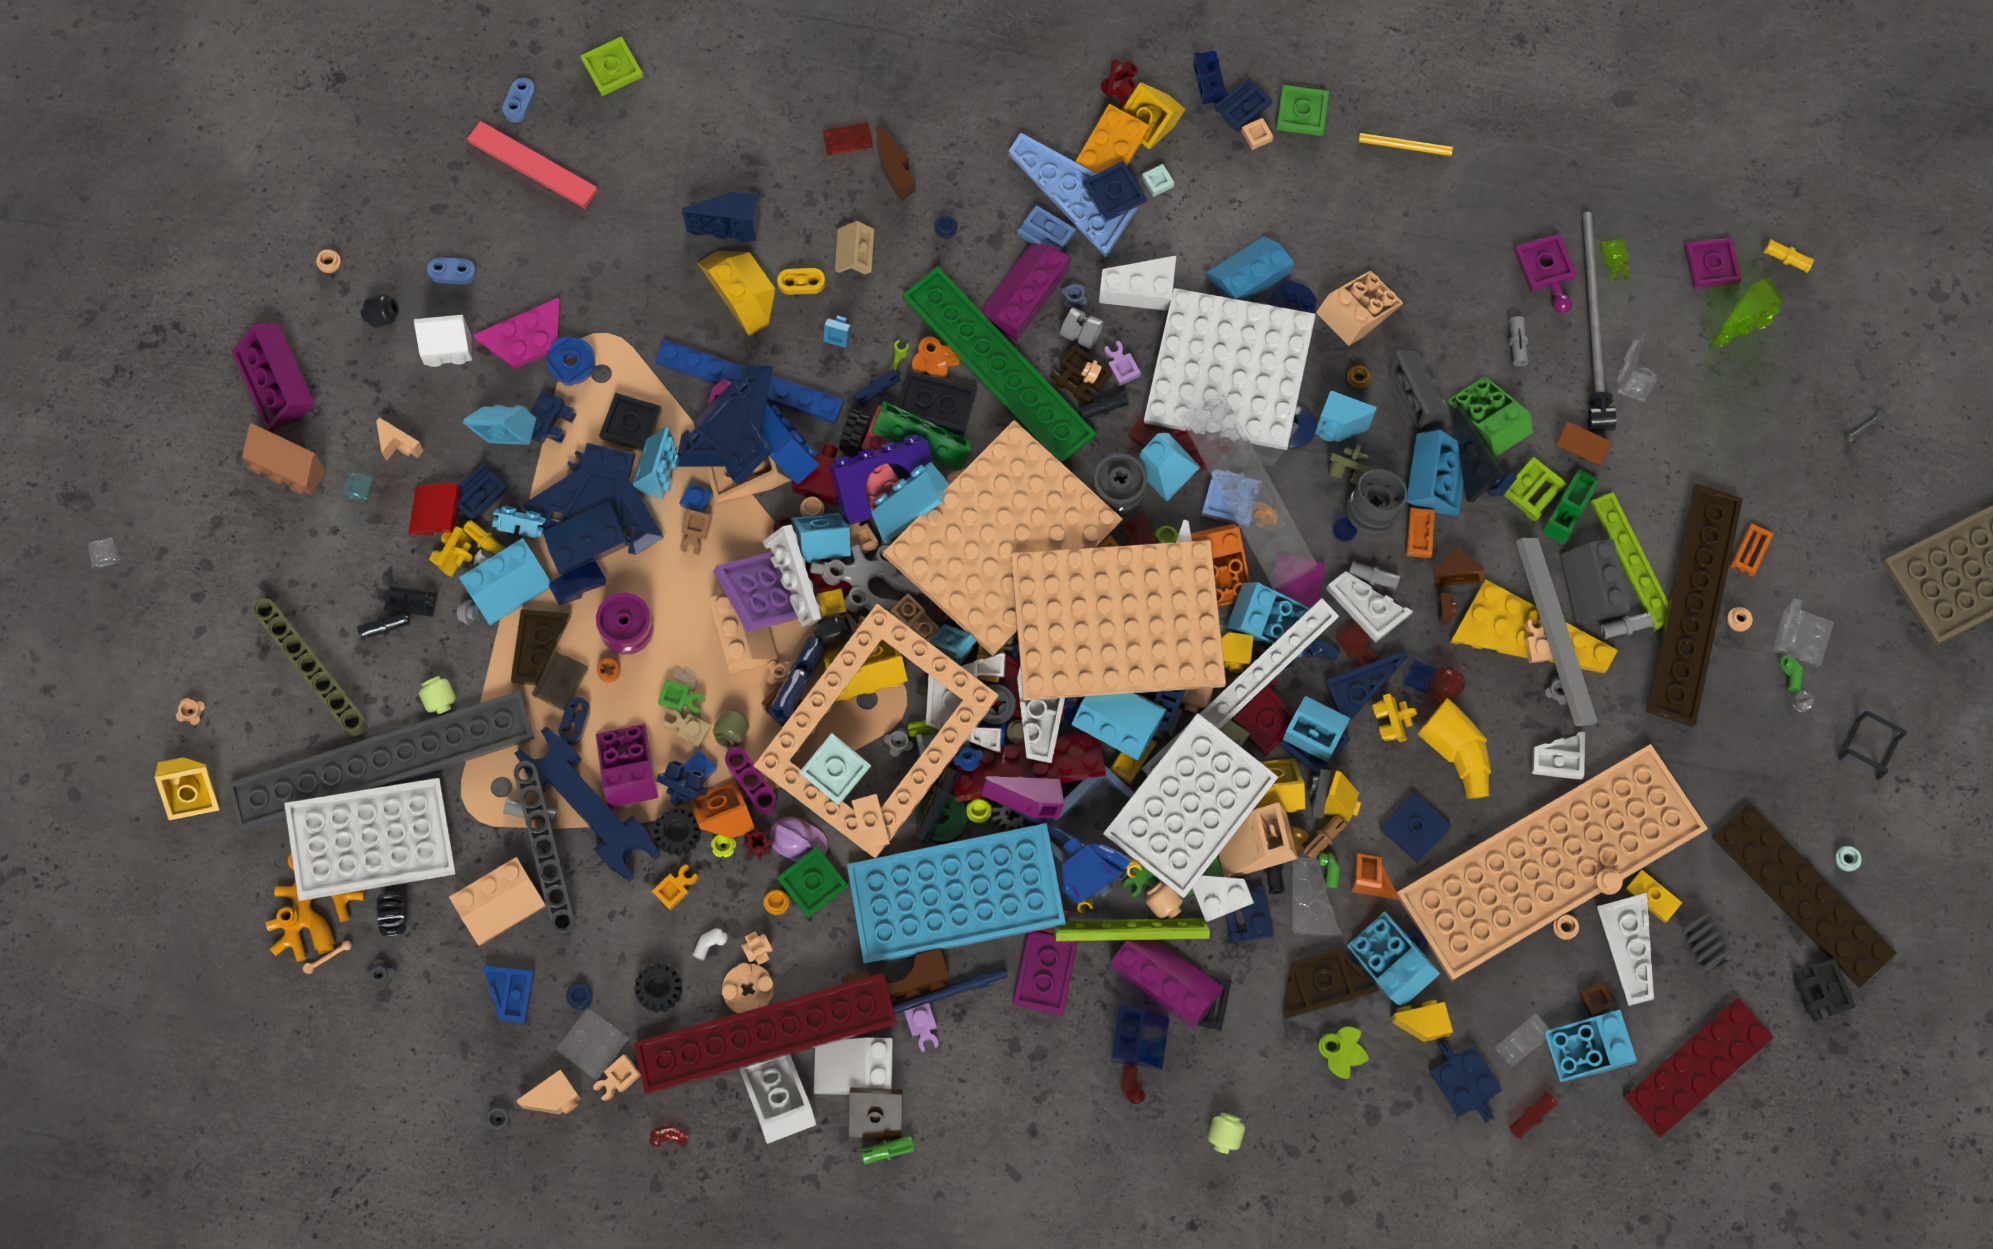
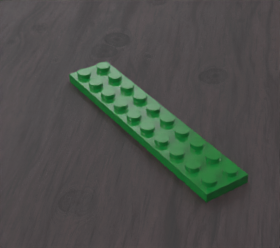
M939 267L935 268L902 294V299L952 350L982 385L1026 431L1029 430L1041 444L1044 443L1047 446L1046 450L1062 464L1096 438L1094 430Z

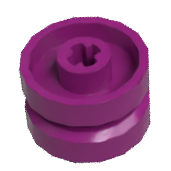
M627 592L615 593L601 603L596 613V627L605 646L613 652L622 655L635 654L643 650L650 643L654 633V622L645 601L637 595Z

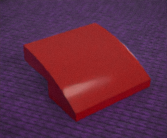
M452 483L429 484L416 487L408 533L411 535H433V532L452 533L461 487L458 484Z

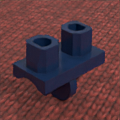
M678 761L669 762L665 772L658 774L656 782L668 787L666 793L671 795V804L679 806L683 801L689 803L691 798L696 799L700 794L705 796L708 788L703 786L705 774L692 770L689 771L686 778L682 776L685 765Z

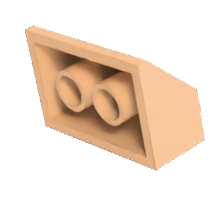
M725 593L708 597L730 675L766 665L771 661H778L769 627L747 633Z
M517 857L449 897L478 946L546 906Z

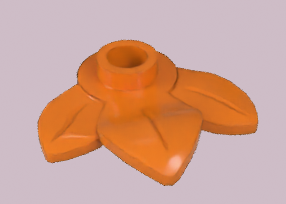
M934 337L923 338L918 345V353L912 359L913 372L921 374L927 372L929 376L945 379L948 366L955 367L959 365V359L948 346L941 345L940 341ZM929 344L934 347V351L929 352L926 349V346Z

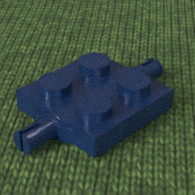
M1447 1040L1443 1044H1439L1438 1047L1446 1059L1442 1065L1429 1073L1457 1118L1468 1111L1478 1110L1485 1123L1489 1119H1493L1494 1116L1486 1104L1493 1096L1503 1090L1476 1046L1474 1045L1464 1052L1454 1053Z

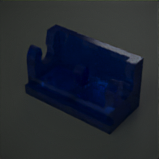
M1216 51L1194 53L1193 68L1203 105L1220 102L1227 96Z

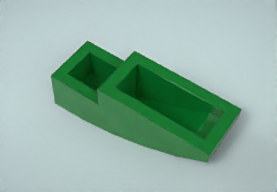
M1578 469L1542 533L1564 545L1600 480Z

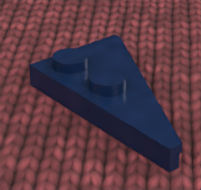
M1406 650L1326 680V688L1337 712L1351 718V721L1407 659Z

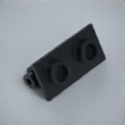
M389 586V589L384 590L383 599L386 600L384 610L395 612L406 610L408 614L433 617L438 593Z

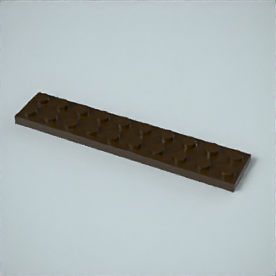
M1699 484L1693 487L1646 713L1691 727L1696 725L1743 501L1741 497Z

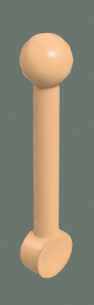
M349 940L343 941L340 947L314 963H306L303 966V971L307 974L313 973L314 968L343 950H350L352 943Z

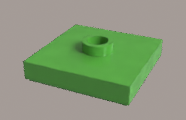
M1283 85L1276 130L1323 136L1329 91Z

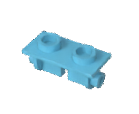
M502 506L494 511L493 515H498L499 518L494 517L492 527H497V530L515 533L516 525H519V535L535 539L537 536L542 537L543 527H539V525H543L546 518L540 517L541 514L532 511H526V514L516 512V508L510 506Z

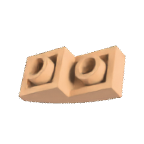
M908 593L890 610L897 619L928 642L940 629L925 613V609Z

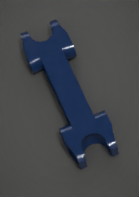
M545 727L541 730V733L550 746L546 756L541 759H533L527 756L521 749L514 753L520 762L529 761L535 765L539 773L543 793L553 786L602 840L593 850L611 870L630 883L635 877L626 866L627 855L633 850L640 849L656 860L661 856L660 852L651 841L647 830L633 815L624 823L619 820L573 769L581 761L579 755L563 738ZM524 767L530 779L533 775V770L529 767Z

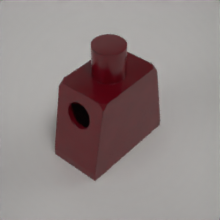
M825 444L822 453L814 456L819 466L798 485L792 481V492L805 497H817L824 503L837 506L838 499L829 465L835 463L838 449L833 445Z

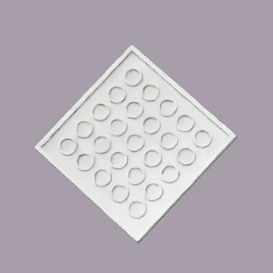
M1174 288L1144 423L1287 450L1316 314Z

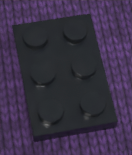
M907 370L896 407L948 431L965 435L976 398L977 388Z

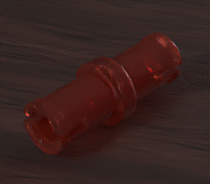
M1546 1092L1534 1105L1527 1106L1524 1109V1114L1509 1126L1512 1134L1521 1139L1534 1125H1540L1543 1122L1542 1118L1558 1105L1555 1098Z

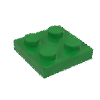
M818 847L777 877V880L808 919L849 888Z

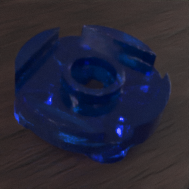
M1286 281L1283 285L1278 286L1272 292L1269 299L1270 306L1288 309V302H1295L1299 308H1293L1292 310L1314 314L1316 312V296L1308 287L1294 281Z

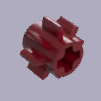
M756 827L754 833L745 834L748 842L743 843L742 846L744 849L750 848L747 854L749 858L755 855L758 856L759 861H762L763 855H772L769 846L775 845V842L772 839L767 840L770 834L768 830L761 833ZM756 841L759 843L762 841L764 846H757L755 848L754 842Z

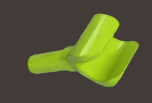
M900 340L895 342V357L890 370L893 368L896 371L901 359L907 357L908 343L906 348L901 350L898 349Z

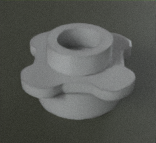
M1555 676L1551 680L1550 688L1545 690V695L1548 698H1554L1560 705H1565L1567 699L1560 678Z
M903 728L884 737V742L889 745L890 754L893 757H898L900 753L913 749V743L908 739L907 730Z

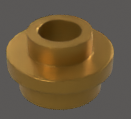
M1355 366L1349 370L1347 382L1352 388L1364 389L1370 384L1371 373L1367 368ZM1355 376H1361L1363 380L1357 381Z

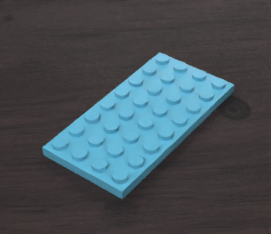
M1047 823L847 864L863 963L865 965L914 956L939 948L943 950L1066 925Z

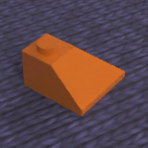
M736 780L708 790L705 796L700 794L696 799L691 798L690 805L700 829L730 839L743 836L755 830Z

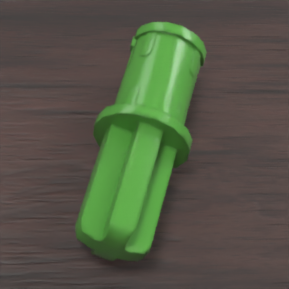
M908 1136L889 1142L883 1140L884 1143L861 1148L864 1164L867 1165L868 1163L887 1158L889 1161L893 1156L914 1151V1143L912 1138Z

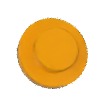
M772 890L764 898L765 909L772 915H781L789 908V897L782 890Z

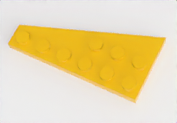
M1485 579V583L1482 584L1450 643L1458 645L1461 643L1471 645L1473 648H1486L1496 650L1498 653L1528 658L1524 639L1531 637V635L1525 629V622L1531 619L1533 627L1538 628L1537 620L1540 619L1537 607ZM1566 623L1580 668L1605 674L1618 650Z

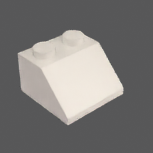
M463 315L414 319L419 353L424 365L437 367L443 363L464 364L466 361H473L471 333Z

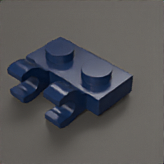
M541 391L530 412L536 417L531 439L544 444L546 438L562 444L566 435L562 433L563 430L553 425L557 417L573 423L577 415L573 413L574 409L564 405L565 402L562 398Z

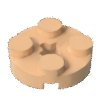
M741 963L726 975L722 985V995L727 1006L734 1013L738 1014L770 1005L774 997V984L769 973L761 966ZM749 983L753 984L752 988L755 993L744 996L742 986L744 984L749 985Z

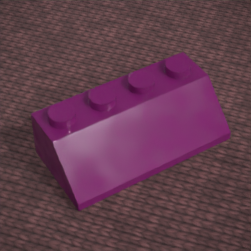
M1030 243L980 311L999 331L1017 341L1069 271L1070 257L1051 245Z
M254 324L231 352L266 430L271 432L303 418L315 403L280 325Z
M1157 939L1127 940L1110 962L1111 970L1193 1030L1224 990V987Z

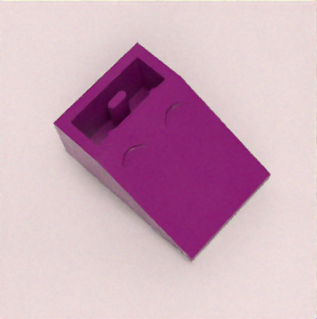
M641 724L596 734L602 786L608 807L614 808L659 798L646 725Z

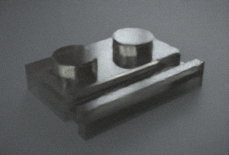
M555 651L532 692V696L565 712L568 702L573 698L586 675L588 666Z

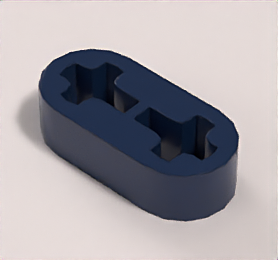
M582 697L572 698L568 702L559 727L560 737L569 745H575L581 741L590 716V706ZM579 704H582L584 712L580 711L576 719L573 707H578ZM574 723V730L577 734L571 735V738H568L565 731H570Z

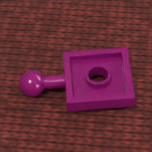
M1560 234L1516 246L1514 253L1530 291L1533 292L1550 286L1555 297L1553 301L1555 311L1561 314L1569 312L1572 308V300L1569 296L1564 295L1559 283L1575 279L1577 273ZM1546 258L1551 262V266L1543 267L1539 260Z

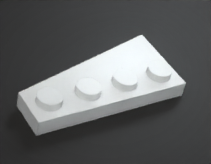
M1647 893L1597 906L1628 1006L1654 999Z

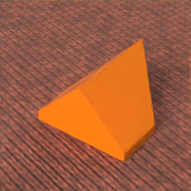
M1357 853L1351 892L1399 900L1396 896L1397 892L1382 865V857Z

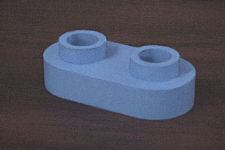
M518 78L511 85L502 107L505 118L510 122L522 121L529 111L536 94L534 84L530 79ZM526 86V88L523 90L519 89L520 87ZM512 106H518L514 110L511 109Z
M438 257L431 260L427 266L430 278L436 283L465 285L471 283L476 277V269L473 263L467 259ZM443 266L441 270H435L436 267ZM461 268H467L464 272H459Z

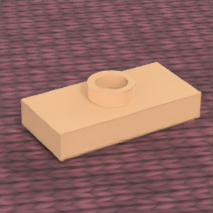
M874 794L853 800L852 804L865 851L890 844L878 795Z

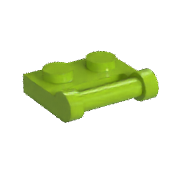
M1533 457L1516 476L1517 479L1503 496L1524 511L1529 519L1537 521L1541 516L1542 510L1558 492H1562L1567 487V484ZM1547 480L1551 484L1550 488L1533 506L1528 501Z

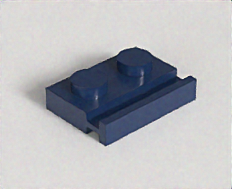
M1248 78L1217 103L1215 111L1219 112L1222 118L1239 132L1243 126L1250 123L1271 106L1272 99Z
M481 464L459 485L461 489L457 509L469 520L475 522L508 488Z

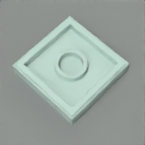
M831 733L799 773L840 805L872 765Z

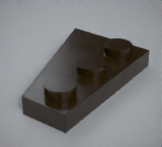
M521 609L511 674L512 683L538 684L572 617L570 613Z

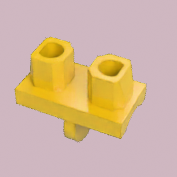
M456 526L452 533L442 534L441 542L445 544V547L442 551H433L429 559L447 576L452 577L457 567L461 566L463 560L466 562L472 561L473 556L468 551L471 548L470 544L473 539L465 534L462 528Z
M1390 693L1383 695L1384 700L1372 705L1377 719L1389 716L1391 721L1390 724L1379 727L1381 737L1384 741L1395 739L1399 742L1406 741L1407 737L1402 720H1404L1406 727L1413 726L1411 718L1417 715L1416 709H1408L1407 703L1404 701L1399 703L1401 710L1399 711L1395 698Z

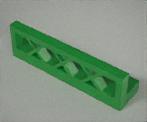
M883 401L871 429L872 433L895 443L904 441V438L910 435L921 436L928 441L932 460L956 471L961 470L970 452V440Z

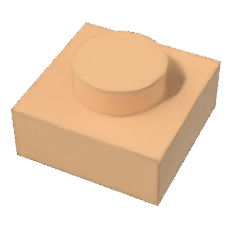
M1263 118L1243 126L1241 130L1252 150L1273 141L1274 136Z

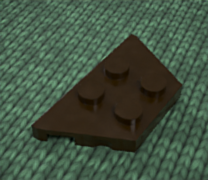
M1341 948L1291 963L1283 1018L1284 1020L1374 994L1380 990L1376 984H1373L1363 974V970L1349 959V956Z

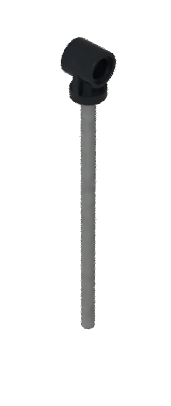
M1584 212L1582 216L1595 393L1590 394L1588 397L1589 405L1594 406L1589 407L1588 428L1589 431H1614L1616 428V409L1614 406H1608L1613 402V395L1605 392L1592 213Z

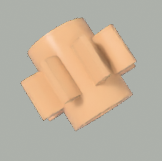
M755 931L745 936L747 943L741 946L749 962L756 960L758 965L768 961L769 957L767 954L773 950L765 934L758 936Z

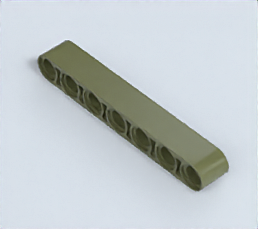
M267 598L258 600L253 607V613L346 733L354 738L363 736L368 729V723L275 603ZM272 609L270 615L262 616L265 610ZM287 627L283 634L277 635V631L280 628ZM301 645L297 653H291L294 646ZM309 664H315V668L312 671L305 672ZM330 682L326 690H320V686L323 683ZM338 701H345L342 708L334 709ZM359 719L356 727L349 728V723L352 720Z

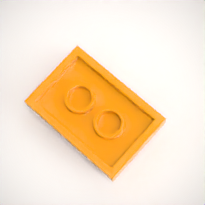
M1109 104L1075 162L1096 174L1122 161L1128 167L1147 135L1150 125Z

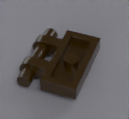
M1074 344L1060 361V366L1065 369L1063 374L1054 370L1050 378L1061 389L1065 388L1073 393V397L1078 401L1083 400L1088 404L1094 398V396L1087 392L1091 387L1099 392L1113 375V371L1098 361L1097 364L1102 366L1094 383L1092 384L1089 381L1087 383L1083 382L1084 376L1081 375L1085 364L1087 362L1092 363L1096 359ZM1073 375L1083 382L1080 386L1070 380Z

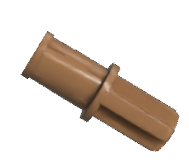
M1334 815L1322 830L1316 831L1317 835L1304 847L1303 853L1305 856L1314 860L1328 844L1330 846L1333 844L1332 840L1347 827V824L1345 822L1342 823L1343 820L1339 816Z

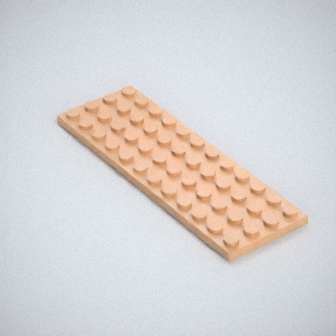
M1650 744L1398 891L1396 896L1452 982L1602 893L1596 885L1597 875L1602 870L1613 869L1624 880L1705 832L1708 828Z

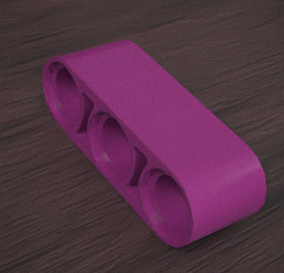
M738 747L730 749L725 755L728 771L757 812L762 815L773 814L778 806L774 791L759 770L754 767V763L743 749ZM735 757L744 759L743 763L739 766L730 764ZM749 777L758 779L757 783L753 786H747L745 781ZM763 797H770L772 799L771 804L768 806H761L759 801Z

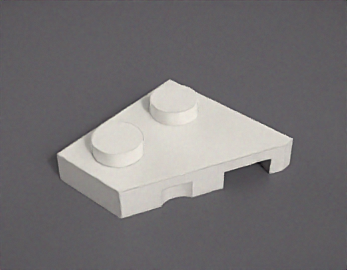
M1579 732L1576 736L1567 739L1560 738L1554 740L1551 744L1545 743L1534 747L1532 751V774L1582 780L1585 762V732Z
M1202 875L1192 887L1206 922L1254 904L1245 879Z

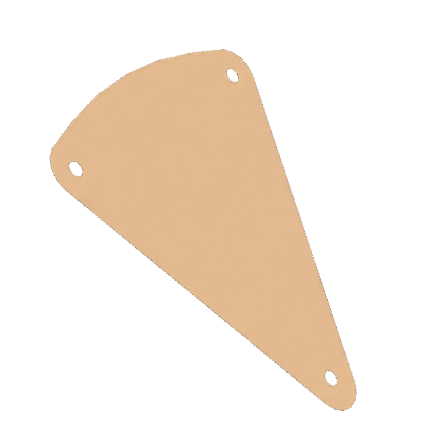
M592 333L581 338L592 347L595 355V366L607 365L612 371V376L605 383L595 382L592 376L584 382L572 386H565L557 381L554 396L562 398L565 402L564 405L573 408V413L577 415L573 423L557 417L553 426L561 428L563 430L562 433L566 436L562 444L546 438L544 444H542L529 500L575 472L568 467L567 462L579 463L580 459L574 453L579 451L584 455L586 443L634 453L635 459L630 476V481L633 485L642 451L608 442L599 437L615 393L661 406L662 411L653 435L665 427L670 428L671 435L674 438V446L677 447V454L681 435L686 429L690 433L694 430L695 426L692 419L636 350L623 338L610 333ZM568 356L566 357L567 362L565 364L573 366L576 364L577 358ZM677 467L676 470L673 469L670 476L672 478V486L669 492L666 491L664 499L638 493L664 538L637 555L628 553L629 546L563 576L558 572L553 562L543 533L542 537L537 536L534 540L527 536L521 537L534 554L553 587L500 619L480 703L520 691L535 739L466 761L461 779V798L466 810L477 821L493 827L527 828L525 818L503 814L507 798L520 801L514 777V768L520 761L514 753L521 749L527 756L533 759H541L546 756L550 746L542 735L541 730L547 727L560 737L559 727L566 706L575 697L584 698L588 702L591 711L581 741L575 745H570L581 758V761L573 769L607 806L602 786L596 734L645 724L656 779L658 774L665 772L669 762L678 761L685 764L700 750L717 767V770L703 784L708 790L735 780L725 763V755L730 749L741 748L747 753L754 764L757 762L782 729V726L767 714L762 707V701L778 685H770L767 681L770 673L768 664L730 675L708 598L725 593L713 572L717 565L772 552L770 548H765L762 541L773 534L775 522L752 494L722 502H716L713 494L710 503L704 513L710 514L713 517L707 539H699L701 546L699 555L693 554L694 544L688 545L686 552L681 551V543L688 536L681 533L687 509L681 507L679 502L690 483H694L713 493L706 467ZM554 512L553 518L561 519L562 514ZM624 529L626 535H632L633 530ZM627 592L640 597L649 608L654 622V633L650 643L643 650L635 654L622 655L610 650L605 646L596 627V613L599 606L606 598L615 593ZM815 596L816 602L819 604L818 597ZM521 609L570 613L572 617L538 684L512 683L511 674ZM847 612V614L842 615V617L846 616L851 625L853 632L850 635L851 638L853 634L856 632L855 626L857 625V623ZM799 619L769 627L778 658L776 663L789 661L793 665L806 639L814 636V631L817 630V622L810 626L802 627ZM843 644V645H841V646H839V647H836V648H834V649L842 648V647H844L846 644ZM612 658L618 663L620 676L616 681L605 683L599 678L596 669L602 659ZM821 658L809 683L803 688L802 700L805 699L826 671L823 658ZM605 666V672L602 671V674L612 675V669L615 670V667ZM666 680L690 687L689 695L700 693L705 697V702L697 700L693 703L694 707L701 709L700 714L692 713L689 707L685 706L683 712H679L683 719H686L687 715L691 714L711 725V729L700 748L677 738L676 734L679 730H668L664 726V721L674 723L677 719L670 714L672 709L658 705V700ZM901 683L896 687L878 689L875 692L878 701L872 709L865 710L858 706L857 696L849 700L835 701L831 706L832 710L830 713H826L815 727L817 730L814 734L811 733L800 747L801 751L796 753L790 762L802 769L831 733L853 751H856L890 732L902 720L907 707V690L904 684ZM579 704L578 707H573L576 713L575 718L577 719L578 713L580 711L584 712L582 704ZM739 710L748 720L749 730L741 745L732 748L723 747L716 742L713 728L722 712ZM574 723L570 731H565L568 738H571V735L577 734L574 730ZM735 757L730 764L739 766L743 763L744 759ZM522 768L519 777L523 780H528L529 777L524 768ZM759 770L772 790L781 787ZM683 772L682 776L687 778L688 775ZM498 777H506L512 783V790L505 797H496L491 792V784ZM749 777L746 779L745 784L753 786L757 783L758 779ZM658 782L656 783L659 798L610 808L622 823L632 815L639 823L656 821L658 817L662 816L661 813L664 811L666 813L669 812L670 808H674V810L682 808L694 814L690 802L686 803L683 801L679 806L671 804V795L666 793L668 787ZM738 785L743 799H746L747 796ZM553 786L544 792L547 808L557 809V816L552 829L589 827ZM529 792L525 797L526 803L530 801L537 803L539 800L537 792ZM534 820L531 822L533 828H543L545 825L543 822Z

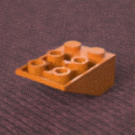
M1229 524L1191 533L1192 541H1211L1217 606L1236 603L1242 584L1250 583L1239 527L1235 524Z

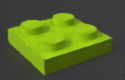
M622 36L580 56L601 97L643 77L641 69Z

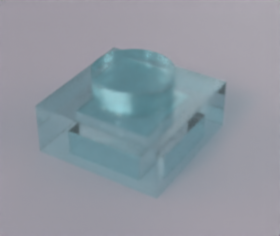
M350 472L342 495L345 498L367 503L375 480L373 477Z

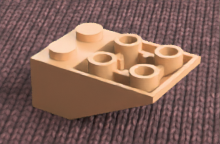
M1370 270L1330 293L1316 313L1350 346L1367 335L1397 310L1403 302Z
M1279 802L1253 810L1218 855L1223 877L1235 878L1298 859L1287 813Z

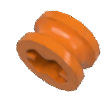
M605 658L598 663L597 674L603 682L612 683L619 678L620 668L615 660ZM605 666L615 667V670L612 669V675L602 674V671L605 672Z

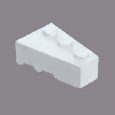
M1176 256L1103 269L1099 303L1169 311L1172 300Z

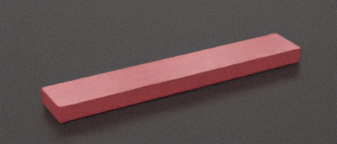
M482 121L478 123L467 138L468 143L584 209L598 192L596 186Z

